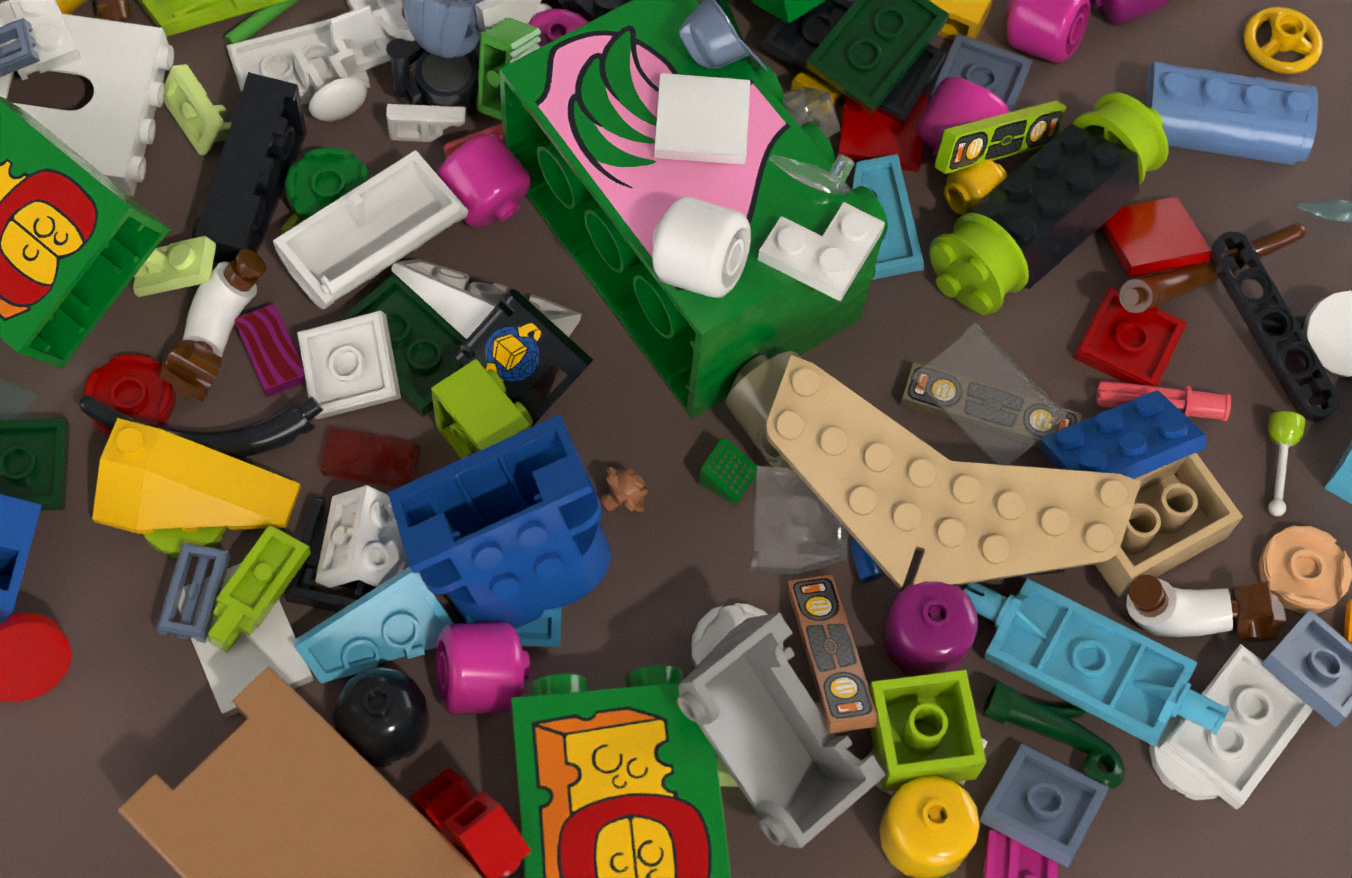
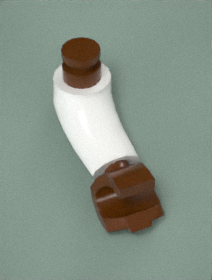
M249 249L240 250L236 255V259L230 263H219L212 270L209 282L199 285L188 312L183 340L175 342L160 367L158 377L170 383L171 390L187 399L194 397L201 402L204 401L212 382L220 370L222 355L235 323V318L240 315L244 307L257 294L255 283L258 277L265 273L267 268L264 260L255 252Z
M1142 575L1131 582L1126 603L1129 615L1140 628L1150 634L1162 637H1196L1233 630V621H1236L1237 634L1241 640L1267 642L1278 638L1281 623L1286 621L1284 604L1279 602V596L1276 591L1270 590L1268 582L1231 588L1232 598H1230L1228 588L1178 589L1152 575Z

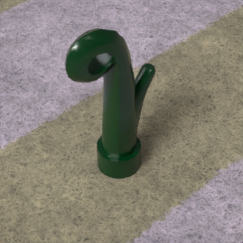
M998 681L994 683L984 704L982 716L1002 725L1005 722L1011 723L1087 753L1088 755L1083 765L1085 776L1103 784L1109 789L1118 787L1124 780L1125 767L1119 753L1113 746L1081 724L1069 719L1083 716L1085 714L1084 710L1077 706L1053 705L1029 699L1017 694V690ZM1102 762L1108 770V773L1101 771L1098 768L1097 763Z

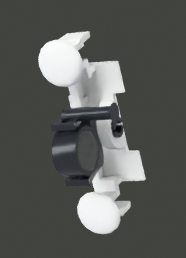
M345 0L350 12L330 19L332 52L307 61L301 48L293 51L296 72L307 92L312 90L316 92L309 101L308 109L314 118L321 121H336L354 113L364 103L367 87L363 80L349 76L390 60L394 92L399 97H406L410 105L466 107L467 110L477 99L479 49L477 46L472 52L462 57L453 58L439 57L424 50L414 39L408 28L402 0ZM539 4L538 8L536 9L532 17H534L537 13L544 12L552 8L547 4ZM416 62L415 83L409 75V66Z

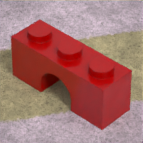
M449 767L409 797L419 813L476 868L483 878H504L510 875L519 867L520 860L532 852L501 804L483 791L476 796L467 781Z

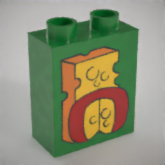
M0 96V338L17 353L63 369L171 229L29 113Z
M669 665L639 668L626 675V688L588 691L587 679L581 675H548L530 683V696L511 698L521 831L523 839L532 851L524 857L525 878H731L716 751L697 722H693L686 717L678 705L677 699L680 697L678 686L683 681V673L680 668Z

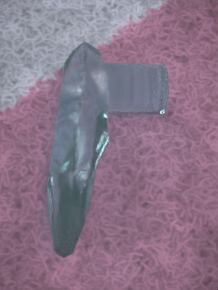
M1298 201L1297 203L1298 208L1325 219L1338 222H1352V202Z

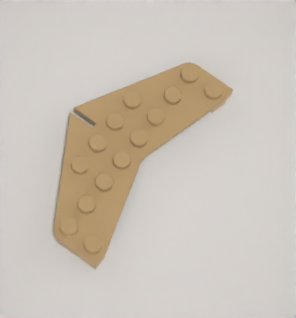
M793 355L790 356L765 426V434L769 443L899 590L903 587L915 549L922 551V555L912 581L913 585L925 581L963 585L1106 562L1113 558L1120 549L1141 481L1116 473L950 461L820 367Z

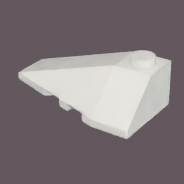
M421 259L393 263L391 271L466 339L500 301L515 312L504 300L507 286L495 282L493 284L484 282H472L470 284L468 283V274ZM533 294L530 296L529 301L569 337L580 322L581 313L546 298Z

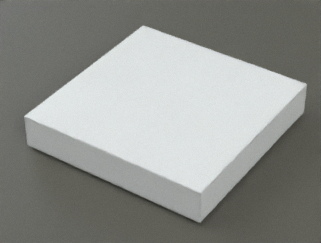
M660 73L654 158L745 165L750 80Z
M377 311L298 332L308 397L313 396L323 408V411L314 417L318 420L401 399L387 317L384 312Z

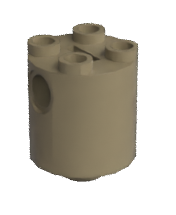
M793 351L780 353L770 359L766 355H760L747 362L739 370L725 402L728 410L784 484L793 481L799 475L769 443L765 434V426L790 356L793 355L801 358L797 352Z

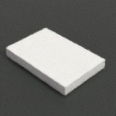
M330 19L226 45L241 93L248 72L298 84L301 104H308L316 92L315 90L307 92L296 72L293 51L301 48L307 61L332 52ZM366 70L349 76L363 80L366 87H370Z
M241 563L227 569L221 591ZM211 576L205 578L192 626L197 624ZM191 584L184 586L178 604L181 616ZM279 599L259 628L256 627L250 636L242 632L241 637L228 653L212 645L209 636L206 643L196 642L195 638H191L224 719L240 713V710L232 700L269 666L293 689L314 681L307 663L295 648L294 640L296 637ZM213 616L210 630L219 618Z
M1241 644L1202 692V695L1230 707L1217 735L1183 717L1159 748L1236 810L1244 804L1313 711V708L1261 665L1263 661Z

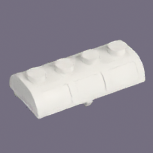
M415 150L274 239L273 243L281 261L294 280L318 307L326 309L350 291L377 276L396 261L423 246L424 243L445 229L467 217L468 210Z

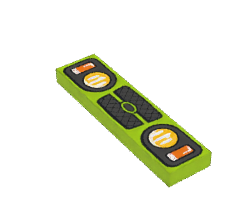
M1055 100L945 129L936 158L935 168L947 174L979 165L987 159L993 161L1043 147L1058 135L1067 106Z

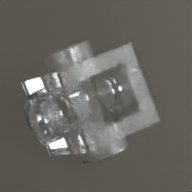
M805 87L783 94V106L799 126L812 122L823 131L826 137L841 130L829 92Z

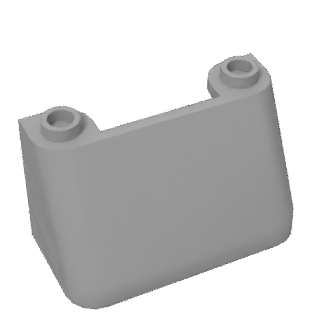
M774 613L750 617L732 629L679 684L678 691L680 697L677 701L686 717L693 722H697L761 819L759 827L765 837L774 845L782 843L790 848H802L886 775L873 755H868L863 760H860L847 749L853 744L848 736H836L834 733L829 734L825 718L787 662L795 654L790 647L782 648V641L793 633L781 614Z

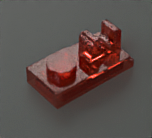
M331 428L321 471L324 476L399 488L414 480L421 449L415 442Z

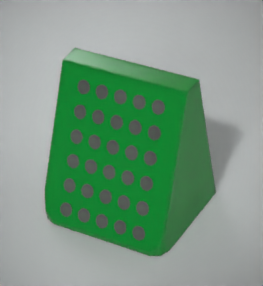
M722 437L702 466L698 484L737 506L760 468L730 441Z

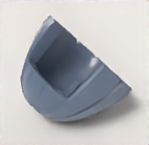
M402 0L404 15L412 36L429 53L443 58L462 57L472 52L478 45L480 32L476 28L478 22L475 4L484 0Z

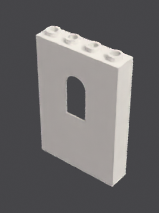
M62 14L81 58L48 71L80 75L90 80L94 87L91 101L83 108L73 111L18 103L13 104L29 113L124 192L134 197L137 182H142L145 177L146 159L144 154L147 144L151 145L154 141L156 125L153 118L156 107H161L164 101L165 86L163 78L165 70L170 71L173 65V46L169 45L163 28ZM6 43L1 44L0 48L6 46ZM14 72L0 77V96L7 99Z

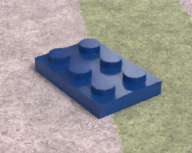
M1158 390L1141 395L1137 399L1103 411L1096 416L1062 428L1058 432L1040 439L1042 453L1057 469L1116 473L1132 479L1207 448L1206 434Z

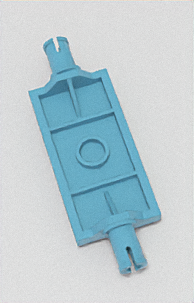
M1028 578L1020 592L1016 596L1011 594L1008 598L977 582L969 583L967 585L969 588H965L964 592L970 597L977 614L995 622V628H997V632L985 653L984 659L1153 746H1156L1170 717L1175 718L1177 714L1217 735L1230 707L1224 706L1190 689L1192 684L1188 682L1198 662Z

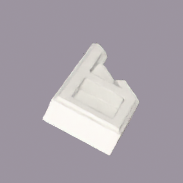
M387 104L386 118L389 139L431 142L442 136L443 130L449 126L459 127L464 124L466 107Z

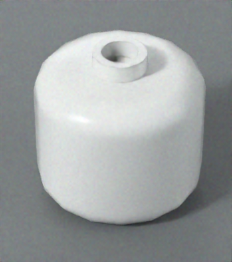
M682 197L672 203L661 221L657 224L652 238L653 269L658 278L664 283L708 297H724L738 282L747 261L751 242L750 224L747 217L739 211L691 197Z

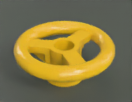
M1273 7L1261 10L1250 18L1244 29V44L1249 55L1260 66L1272 72L1296 74L1306 71L1318 61L1322 53L1323 42L1317 26L1307 16L1293 9ZM1269 20L1273 35L1270 42L1260 48L1256 41V31L1262 23ZM1305 33L1308 35L1310 42L1305 39ZM1290 50L1306 55L1303 59L1295 62H1282L1271 58L1279 51L1288 52Z

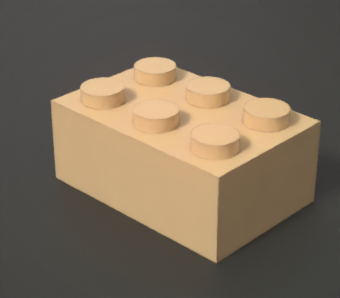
M1197 453L1135 478V480L1141 481L1120 549L1108 561L1094 564L1117 598L1128 593L1129 586L1135 578L1142 575L1158 577L1225 540L1243 518L1240 511Z

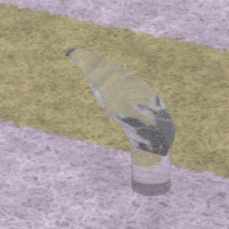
M839 154L829 172L815 164H804L782 156L772 155L770 158L781 170L805 185L832 194L844 195L850 193L849 186L845 183V180L855 163L845 155Z

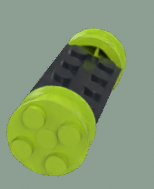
M1111 92L1102 96L1096 102L1093 112L1083 113L1077 117L1073 124L1067 126L956 221L954 231L951 234H941L931 242L929 254L931 264L937 275L936 284L939 290L947 297L956 298L961 304L978 314L986 315L995 313L1002 307L1004 296L1007 293L1018 292L1024 287L1028 289L1033 287L1140 192L1139 185L1143 182L1146 172L1155 171L1166 162L1169 146L1162 127L1163 119L1155 109L1146 107L1137 99L1123 93Z

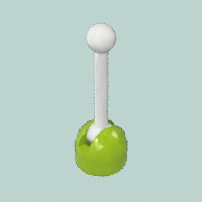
M1279 411L1269 415V437L1275 445L1279 446L1274 500L1268 505L1270 514L1276 517L1282 516L1287 508L1283 501L1288 448L1297 444L1304 434L1305 418L1294 412Z

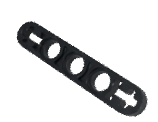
M1230 231L1223 233L1211 247L1210 262L1297 413L1302 415L1307 421H1323L1339 405L1337 388L1251 242L1245 235L1239 232ZM1226 246L1230 250L1237 248L1240 252L1235 260L1232 256L1224 258L1222 255ZM1246 265L1249 266L1248 269L1239 273L1237 277L1233 276L1238 267L1242 270ZM1248 279L1257 281L1263 289V296L1259 299L1246 297L1241 291V282ZM1267 316L1279 318L1283 322L1284 333L1280 336H1271L1266 333L1262 326L1263 318ZM1288 353L1301 355L1306 363L1305 371L1299 374L1289 371L1285 367L1284 356ZM1310 375L1314 377V380L1309 385L1306 383L1302 388L1297 386V384L1305 381ZM1312 393L1315 396L1323 395L1326 401L1321 407L1319 405L1311 406L1308 403Z

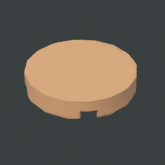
M1294 525L1277 533L1268 541L1262 550L1258 566L1261 582L1269 583L1270 590L1276 591L1279 596V602L1284 604V608L1306 614L1309 610L1318 614L1331 609L1348 592L1352 579L1351 561L1346 551H1341L1340 547L1335 544L1337 540L1329 533L1312 526Z

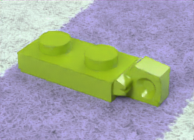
M269 525L216 598L218 604L213 614L219 619L208 633L211 644L228 653L241 637L242 632L250 636L256 627L259 628L311 554L310 546Z

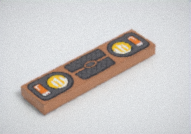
M833 574L789 580L787 592L829 734L877 727L878 715Z

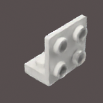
M365 485L332 496L315 582L331 588L361 580L374 587H378L409 567L387 494Z

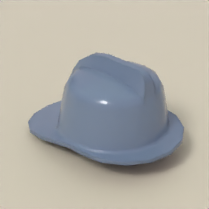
M702 0L679 28L681 40L691 57L699 65L709 69H720L748 56L762 70L768 71L759 58L739 38L730 20L715 0Z

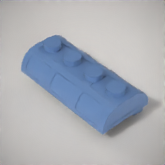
M1151 61L1147 74L1145 106L1155 109L1163 119L1162 127L1168 140V146L1294 166L1296 162L1307 160L1314 143L1317 128L1318 90L1316 86L1292 84L1259 77L1240 76L1215 72L1214 70L1195 69Z

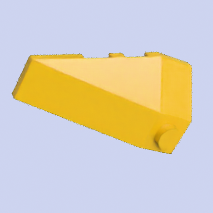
M117 418L100 458L92 519L95 523L137 534L154 533V529L181 528L182 532L198 531L199 527L227 526L230 530L266 529L271 525L275 528H286L301 485L162 429Z

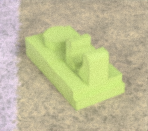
M187 64L173 65L164 84L165 96L163 102L198 154L206 155L211 150L214 142L226 140L232 122H223V117L227 111L226 108L222 105H213L210 102L203 86Z
M202 236L156 248L134 276L133 293L138 297L209 282L216 244L207 236Z

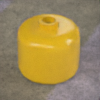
M937 775L917 777L903 784L891 798L885 809L879 829L881 846L890 863L904 875L913 878H942L954 872L976 843L980 824L975 803L969 793L956 782Z

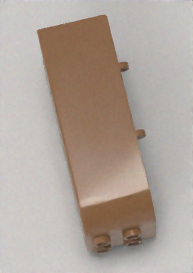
M270 666L261 672L232 700L247 720L173 790L155 774L118 809V812L182 878H482L476 868Z

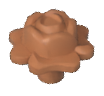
M613 467L607 468L608 476L606 480L609 491L600 498L605 509L612 512L618 506H622L631 512L634 510L639 513L645 510L643 505L645 503L644 496L648 493L643 478L637 475L635 470L631 468L625 470L621 468L616 470Z

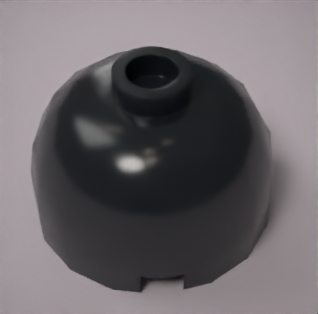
M384 667L364 670L349 679L338 693L333 711L335 731L371 766L377 767L392 765L391 762L399 761L405 756L409 758L415 754L426 739L430 723L426 697L416 682L399 670Z

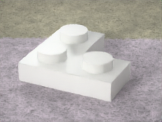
M843 202L823 236L781 216L760 248L758 261L841 302L882 234L885 222Z

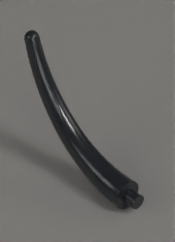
M84 396L79 402L82 412L110 430H113L117 418L162 429L233 458L262 454L294 442L300 434H307L316 428L312 419L323 411L321 405L312 396L302 405L292 400L276 413L253 424L222 431L195 432L165 428L135 419L107 406L92 396Z

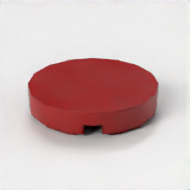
M141 354L118 355L109 359L110 363L104 365L101 369L98 366L90 374L84 387V396H92L123 414L153 425L162 426L169 420L176 405V392L171 390L170 383L158 377L161 364L154 358ZM90 417L95 427L105 435L110 436L112 430Z
M18 613L8 616L9 621L0 624V701L24 702L40 697L57 686L68 672L72 652L67 635L55 620L36 613Z

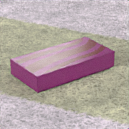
M275 303L235 318V326L266 397L306 383L304 367Z

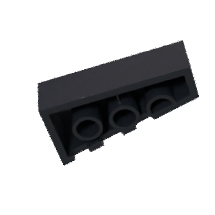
M248 72L212 183L209 187L202 214L197 216L192 229V238L207 236L216 244L213 262L230 263L236 259V255L242 249H249L256 254L259 251L285 188L288 170L296 161L307 135L298 84Z

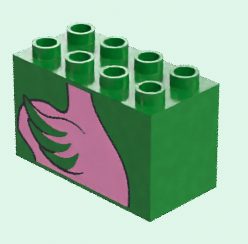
M632 0L499 69L502 137L505 145L530 175V187L525 195L692 419L725 400L739 370L753 358L766 355L770 359L787 351L797 352L800 356L861 320L871 279L876 273L875 264L883 235L888 229V221L880 201L871 190L865 186H858L851 190L834 169V152L823 131L812 122L799 126L784 108V96L781 85L773 70L765 62L761 61L767 68V72L762 70L755 62L748 64L744 58L720 69H709L699 65L691 57L679 36V28L699 5L697 0ZM660 73L750 80L745 165L654 158ZM682 197H691L739 211L747 217L750 224L751 242L745 267L734 288L724 297H708L664 283L658 278L653 269L652 238L654 230L671 204ZM843 202L885 222L882 234L841 302L758 261L760 248L781 216L821 236L824 235Z

